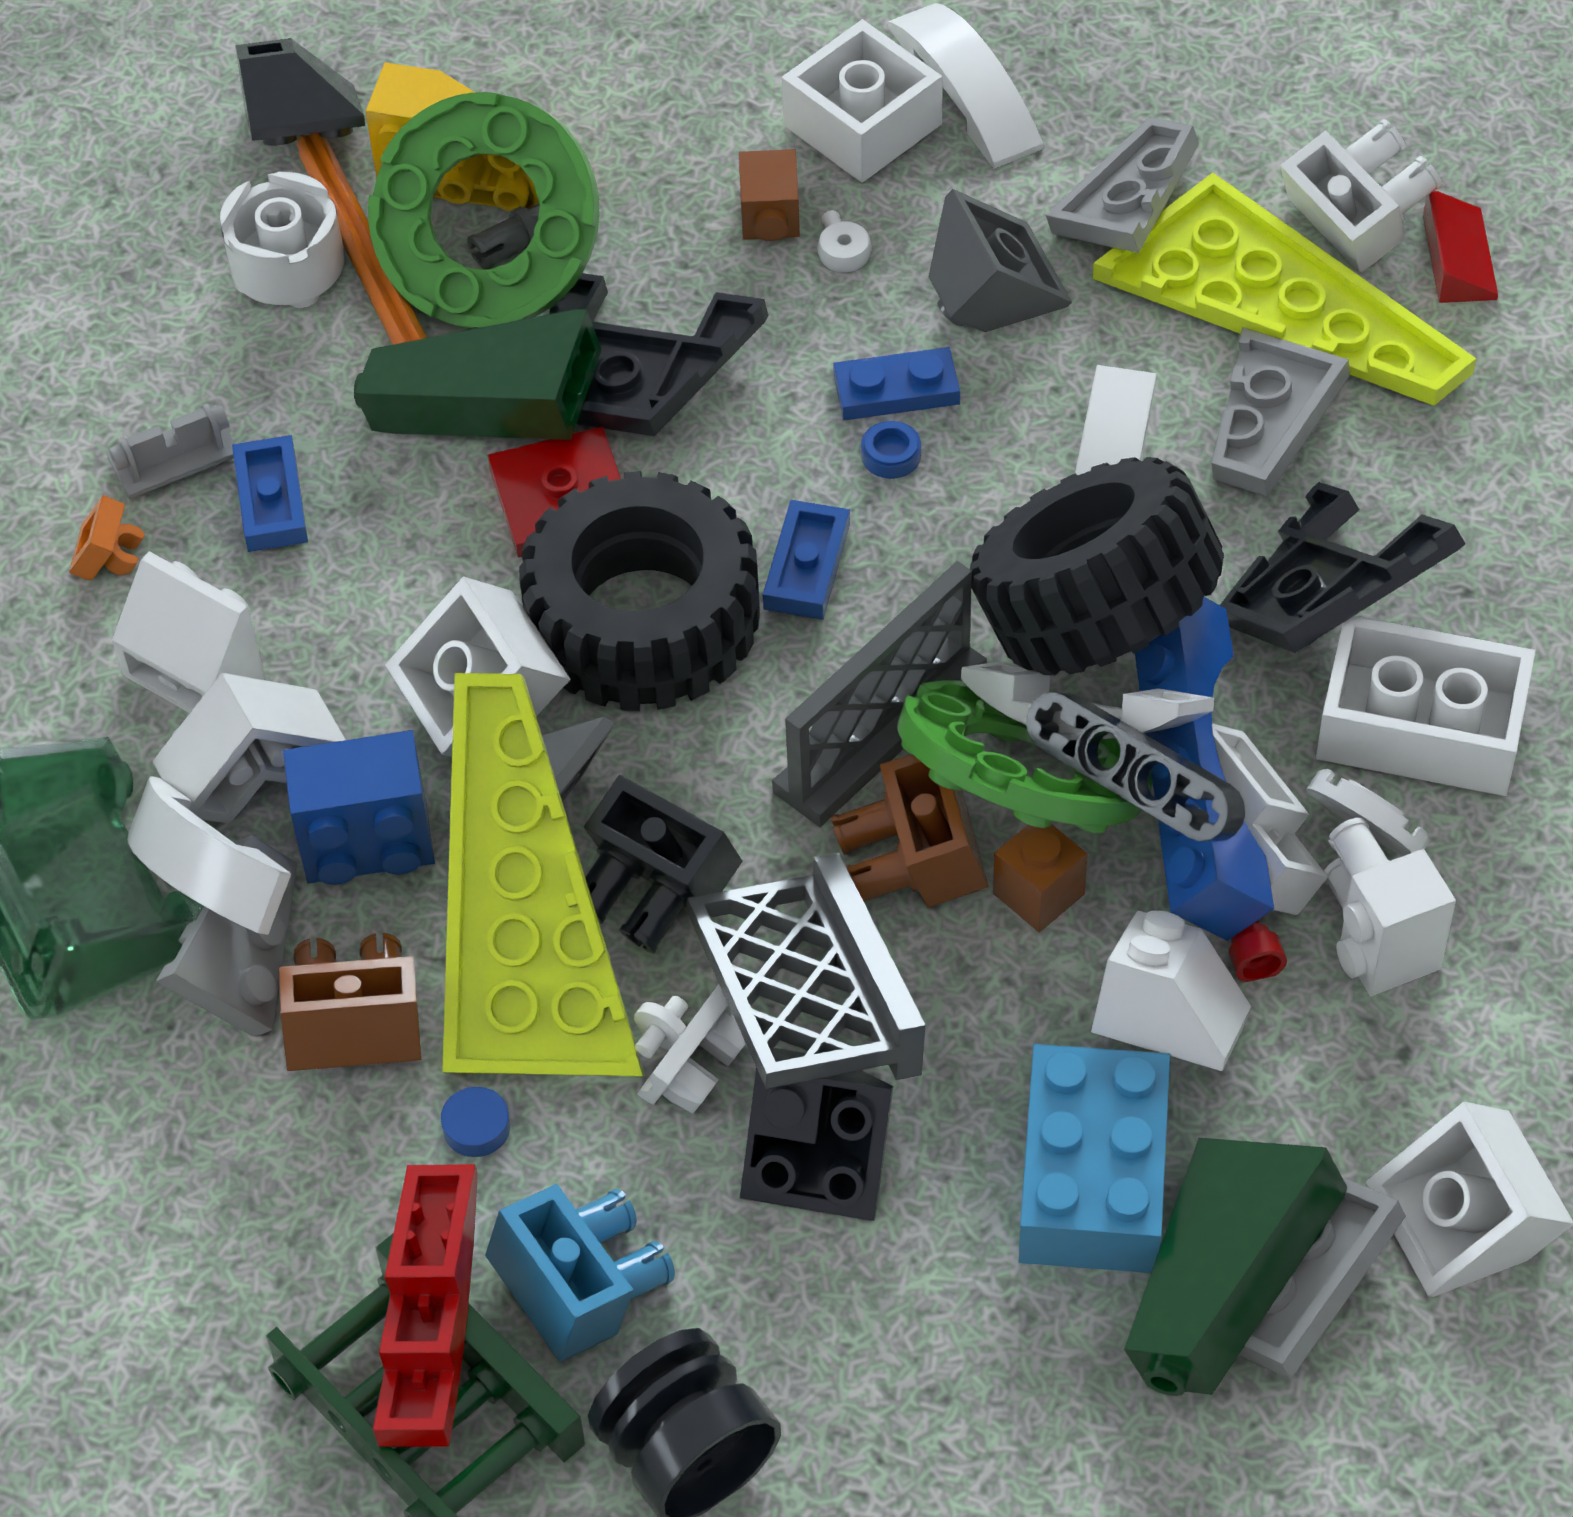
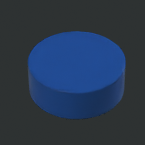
M885 421L875 424L862 437V462L868 471L878 477L887 479L904 477L913 472L920 463V436L914 428L902 422Z
M485 1087L464 1088L454 1093L443 1106L441 1124L444 1138L450 1148L461 1155L468 1157L489 1155L498 1150L509 1136L510 1119L507 1105L504 1099L491 1089Z

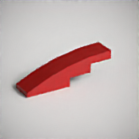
M475 1164L407 1165L385 1272L390 1299L379 1349V1356L384 1367V1375L373 1426V1432L379 1447H449L469 1306L478 1179Z

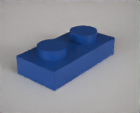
M950 347L833 363V375L843 421L960 405V388Z
M292 435L232 444L244 537L248 552L307 543L308 536Z
M790 499L763 591V610L824 620L850 527V509Z

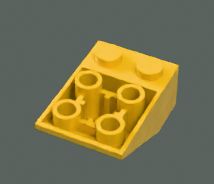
M384 62L365 110L376 179L383 163L379 160L384 150L396 133L411 118L441 100L456 95L476 92L440 70ZM485 154L460 161L443 176L433 196L434 198L445 199L454 204H464L466 202L500 207L508 212L519 206L528 209L539 203L534 183L520 165L503 156Z

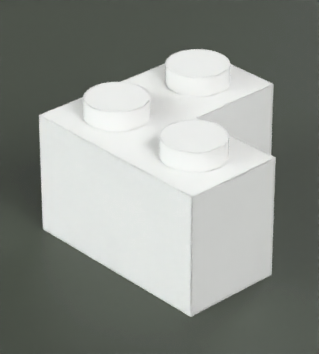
M221 673L179 728L174 731L172 737L152 762L162 780L192 801L189 808L192 813L202 820L228 823L236 818L265 780L287 783L283 750L344 741L346 739L316 689Z

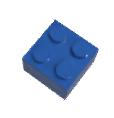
M413 730L283 750L290 814L307 884L323 882L325 884L338 885L349 882L355 876L380 872L402 875L413 872L419 866L435 864L427 803Z

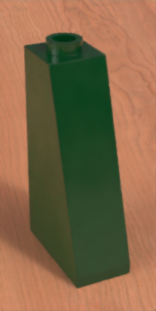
M574 309L373 348L363 373H359L356 377L354 399L356 405L362 409L371 431L571 440L602 349L587 309Z
M1198 1138L1124 1348L1147 1387L1169 1396H1179L1184 1392L1209 1395L1214 1393L1251 1335H1253L1344 1199L1347 1185L1326 1147Z

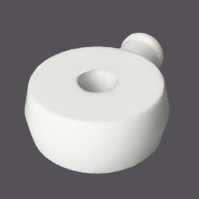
M830 210L824 213L821 222L825 229L822 231L817 245L821 262L827 268L836 272H852L862 268L868 262L872 251V244L867 231L856 223L841 221L837 211Z

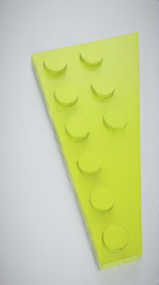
M1213 172L1162 210L1139 253L1112 248L1093 263L1092 279L1239 334H1241L1243 327L1349 359L1350 375L1433 406L1474 374L1476 363L1474 356Z
M455 673L442 1072L645 1077L525 678L521 674Z

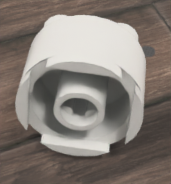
M295 172L268 174L269 182L251 187L249 180L231 192L220 212L221 231L234 286L238 291L262 303L291 305L296 308L308 307L314 304L319 299V296L336 282L343 270L345 255L335 205L321 182L304 174Z

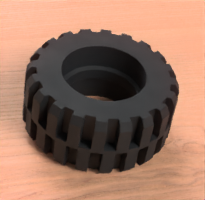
M1136 457L1121 459L1117 464L1110 465L1106 462L1093 466L1086 473L1080 475L1072 474L1061 479L1060 484L1048 490L1044 488L1032 495L1029 502L1021 507L1013 508L1004 516V521L999 526H993L984 535V543L976 547L972 556V563L970 564V570H972L971 588L1007 657L1014 664L1026 670H1035L1043 675L1056 676L1060 671H1065L1068 674L1085 672L1087 667L1097 664L1103 667L1117 662V657L1131 651L1135 654L1148 647V642L1160 635H1168L1179 627V621L1185 616H1192L1202 607L1203 597L1213 593L1218 583V577L1221 576L1224 559L1223 546L1190 479L1177 466L1153 457H1146L1143 461Z
M641 471L624 472L623 479L609 481L608 477L604 476L588 483L589 489L581 493L575 488L558 500L559 509L557 511L552 508L546 510L535 523L536 532H532L526 538L521 552L523 563L519 566V580L524 610L570 678V681L563 688L573 694L582 689L585 692L586 701L606 707L608 701L620 703L621 710L640 711V704L656 703L657 710L675 707L676 699L686 695L692 701L710 692L709 682L712 680L721 684L736 671V660L742 661L754 644L753 633L758 630L760 620L756 549L753 548L752 534L746 523L740 518H736V510L720 496L712 500L710 489L690 480L688 485L678 482L676 475L658 472L657 478L642 477ZM641 570L669 573L683 579L692 586L677 600L662 607L644 611L614 609L590 597L591 593L607 580L627 572Z

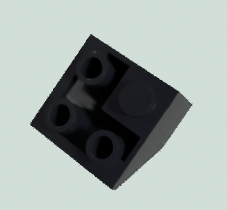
M292 38L235 45L244 109L252 141L263 140L265 145L278 146L296 141L297 135L319 132V135L324 138H338L353 133L354 127L365 126L364 113L354 85Z
M773 1048L771 1051L776 1062L803 1057L806 1054L804 1052ZM756 1068L740 1198L874 1221L877 1213L894 1086L859 1070L766 1089Z

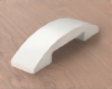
M934 3L888 21L889 30L901 46L919 60L922 59L926 65L943 76L942 87L967 119V134L993 169L1043 149V141L1036 125L1009 75L988 45L962 17L946 6Z
M994 662L962 667L961 680L976 695L1006 716L1027 725L1028 710L1034 700L1044 693H1049L1050 675H1043L1035 670H1026L1018 665ZM1158 688L1123 694L1122 708L1100 704L1094 705L1138 731L1149 733L1181 726L1199 719L1213 711L1214 698ZM1056 711L1052 721L1058 724V733L1076 734L1079 736L1083 729L1073 728L1063 722L1060 718L1061 712ZM1108 733L1102 739L1116 737L1112 733Z
M150 776L128 833L127 840L133 853L151 871L186 896L256 933L268 935L291 873L260 850L233 843L189 810L192 802L190 799L161 778Z

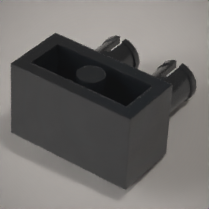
M620 774L584 825V829L597 845L596 851L600 855L585 877L598 922L603 924L606 915L631 878H644L650 882L651 886L626 923L622 924L619 931L638 947L643 943V949L652 954L658 949V944L683 907H687L688 898L722 892L743 862L724 831Z

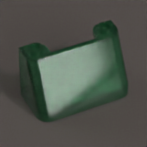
M109 737L0 749V967L21 1009L31 1020L63 1015L163 969L166 964L175 960L182 947V944L178 941L187 924L197 920L204 907L180 891L171 892L164 899L149 869L130 848L127 840L129 832L120 817L125 807L126 799L130 798L133 792V776L129 765L121 760Z

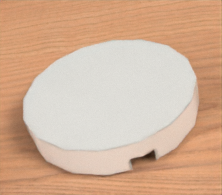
M1318 770L1306 790L1310 796L1344 822L1353 818L1365 819L1376 841L1399 855L1405 856L1423 848L1425 849L1430 842L1428 833L1422 827L1417 826L1412 835L1404 828L1409 820L1403 816L1405 813L1351 779L1347 781L1341 778L1337 786L1333 785L1335 773L1332 770Z

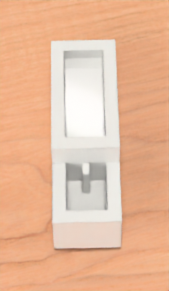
M1212 723L1219 763L1226 782L1240 792L1245 805L1244 821L1266 855L1274 910L1298 915L1328 878L1323 869L1295 835L1296 831L1310 814L1243 731Z

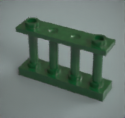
M391 1234L375 1247L382 1275L377 1279L379 1287L301 1350L278 1327H275L266 1335L274 1360L268 1367V1370L275 1382L291 1399L295 1400L303 1394L408 1505L403 1511L405 1517H458L456 1514L533 1448L541 1452L548 1446L563 1462H566L585 1445L581 1416L469 1304L462 1359L471 1368L467 1371L469 1379L458 1388L452 1430L486 1401L495 1404L500 1399L517 1414L513 1418L515 1427L436 1493L410 1467L414 1461L431 1447H379L373 1427L364 1417L378 1406L384 1367L379 1368L345 1397L322 1375L320 1370L386 1317L390 1292L385 1280V1272L393 1234Z

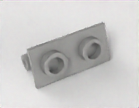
M204 404L197 411L171 420L172 429L162 432L158 425L128 438H118V445L108 449L109 454H107V458L128 498L132 499L233 459L232 444H235L227 430L230 425L223 407L218 405L210 408L208 404Z

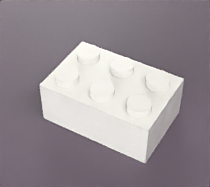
M1353 616L1343 622L1322 714L1316 759L1507 796L1536 650Z

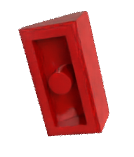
M1432 191L1425 199L1423 221L1439 303L1497 300L1498 290L1481 208L1442 192Z

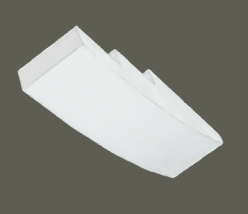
M1097 365L1075 471L1077 475L1086 473L1091 470V467L1106 462L1113 465L1119 463L1121 459L1132 457L1143 461L1157 373Z

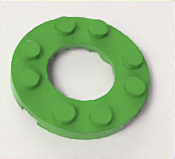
M476 92L456 95L441 100L416 114L396 133L384 150L379 160L383 163L376 179L373 195H369L368 224L370 237L376 257L388 280L409 303L420 311L449 324L472 329L533 318L544 313L560 301L583 273L592 254L598 233L600 211L597 183L587 155L579 142L559 120L548 112L529 102L498 93ZM481 154L503 156L520 165L534 183L540 204L538 221L528 247L510 263L489 270L468 268L450 258L437 241L431 221L433 196L443 176L460 161Z
M942 680L927 682L919 686L915 697L907 694L897 723L898 733L902 739L901 746L930 768L928 776L936 784L953 790L964 789L985 800L1013 810L1014 816L1020 821L1040 828L1049 827L1052 821L1074 824L1088 832L1104 833L1108 826L1131 821L1142 812V809L1068 765L1067 767L1075 772L1072 780L1052 776L1041 768H1036L1031 778L1026 776L1027 769L1015 759L995 752H983L985 747L983 743L970 740L965 736L973 733H989L1004 741L1017 742L1021 739L1032 744L1034 743L1027 732V725L1006 716L990 706L963 681ZM1117 738L1102 739L1099 743L1098 758L1101 765L1109 770L1116 765L1120 757V744ZM1151 771L1149 772L1148 776L1149 790L1151 789L1153 782Z

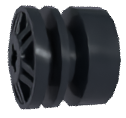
M700 1328L676 1331L656 1340L632 1356L608 1379L595 1396L588 1413L589 1428L599 1441L609 1445L610 1455L616 1463L627 1468L633 1467L631 1470L632 1483L658 1517H698L706 1513L748 1483L772 1456L781 1438V1423L751 1387L743 1383L736 1384V1367L729 1359L720 1355L717 1343L709 1333Z

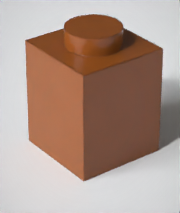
M796 149L740 151L739 173L743 240L762 239L765 241H776L781 238L800 237Z
M1052 823L1046 828L1028 824L994 852L993 894L1040 933L1085 895L1088 853Z

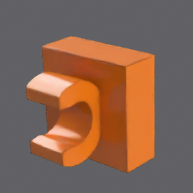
M105 495L101 496L81 525L69 569L70 574L86 580H93L103 565L117 575H126L133 570L137 564L138 557L125 553L119 545L127 549H136L143 540L145 533L132 524H120L125 507L124 503Z

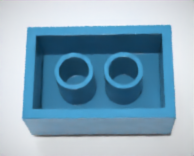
M1033 1044L1018 1263L1151 1273L1160 1249L1162 1234L1170 1053Z

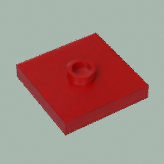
M603 427L574 433L571 440L549 439L487 454L489 469L518 558L522 557L521 552L526 538L532 532H536L535 523L549 508L557 511L559 509L558 500L575 488L581 493L589 489L588 483L604 476H607L609 481L621 479Z

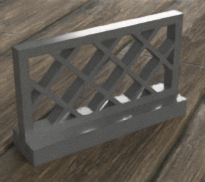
M956 561L785 718L787 767L772 780L773 793L817 826L821 827L832 815L881 771L880 764L892 761L903 750L897 723L907 694L915 697L919 686L927 682L961 680L962 667L987 664V658L970 647L972 570Z
M839 853L814 857L813 875L688 898V916L766 1089L889 1065L895 1080L922 1075L925 1023ZM803 900L808 908L801 919L774 910L777 905ZM732 914L746 919V921L736 931L712 922L711 917ZM761 925L787 935L780 946L752 936ZM802 941H806L825 948L829 952L820 962L794 951ZM739 952L766 962L757 974L731 965V962ZM781 968L808 978L800 990L772 980ZM823 983L850 994L842 1006L814 995ZM761 996L783 1004L786 1008L778 1018L751 1009V1006ZM801 1012L826 1020L829 1024L821 1034L796 1026L793 1022ZM844 1028L871 1037L873 1043L852 1047L836 1041V1038ZM781 1040L807 1050V1053L803 1057L776 1062L771 1051Z

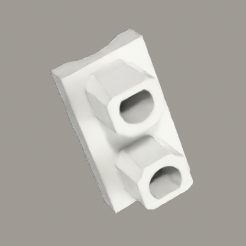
M719 984L687 1027L681 1021V1017L687 1011L688 1004L678 996H672L664 1007L653 1002H645L634 1014L636 1026L643 1033V1036L635 1045L636 1050L646 1058H651L659 1047L669 1050L637 1093L645 1101L654 1105L659 1097L663 1095L672 1103L694 1114L719 1079L690 1058L691 1054L699 1045L726 1066H729L746 1044L732 1012L726 1008L728 1003Z

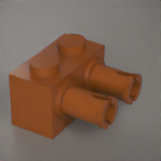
M912 754L880 764L887 791L884 792L885 799L840 815L835 814L831 816L834 833L844 855L896 835L899 838L900 842L897 843L898 850L852 866H846L863 902L911 886L913 892L919 890L927 908L989 887L963 791L948 789L933 782L928 776L930 768Z
M376 933L367 936L360 943L359 955L361 960L335 962L336 950L334 946L322 938H316L317 957L311 958L310 939H306L300 942L294 949L293 960L295 966L279 967L280 1014L287 1071L422 1060L414 956L401 957L402 945L400 940L394 935L383 933L384 951L381 953L377 952Z

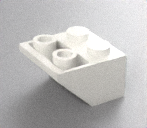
M149 551L141 559L112 638L122 675L189 713L221 673L264 680L265 675L259 654L260 649L256 641L248 604L234 591L226 588L219 590L199 579L185 564L177 561L170 563Z

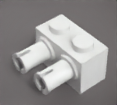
M1386 119L1380 120L1378 125L1346 149L1325 130L1280 165L1288 199L1359 273L1365 271L1406 239L1402 223L1404 221L1403 214L1432 191L1442 186L1441 178L1434 167L1430 164L1425 169L1424 166L1428 163L1422 156L1414 159L1412 164L1382 187L1369 175L1395 154L1402 152L1406 147L1404 140L1395 127L1388 131L1391 124Z
M1353 818L1341 823L1330 833V840H1328L1331 848L1336 851L1340 858L1330 863L1324 869V872L1328 876L1325 883L1330 887L1343 908L1344 922L1340 941L1337 942L1336 949L1340 964L1345 973L1351 979L1359 977L1371 997L1441 970L1456 899L1424 848L1390 861L1369 830V825L1365 819Z

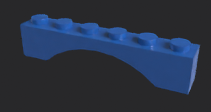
M1203 597L1202 607L1192 616H1185L1179 621L1178 628L1166 636H1158L1148 642V647L1135 653L1139 690L1146 691L1159 688L1213 697L1214 685L1222 668L1234 657L1226 609ZM1211 712L1181 726L1146 733L1150 738L1226 781L1219 763L1213 737ZM1161 762L1151 769L1154 797L1158 800L1167 794L1171 785L1170 772ZM1188 798L1185 804L1198 806L1209 814L1208 822H1217L1219 813L1212 808L1213 800ZM1158 819L1170 913L1228 941L1274 910L1266 855L1248 829L1245 821H1243V825L1238 833L1226 841L1207 842L1191 839Z

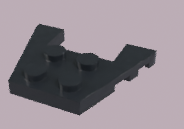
M582 273L569 292L549 310V314L574 309H587L602 349L577 424L655 437L766 322L769 315L765 299L715 292L695 335L688 336L593 322L608 294V290L603 276Z
M1318 482L1305 496L1310 507L1302 518L1298 521L1296 516L1289 517L1278 530L1283 542L1268 561L1265 556H1258L1221 602L1220 606L1224 607L1227 611L1230 628L1296 653L1457 552L1466 543L1455 524L1423 514L1374 556L1328 541L1326 539L1360 509L1349 491Z

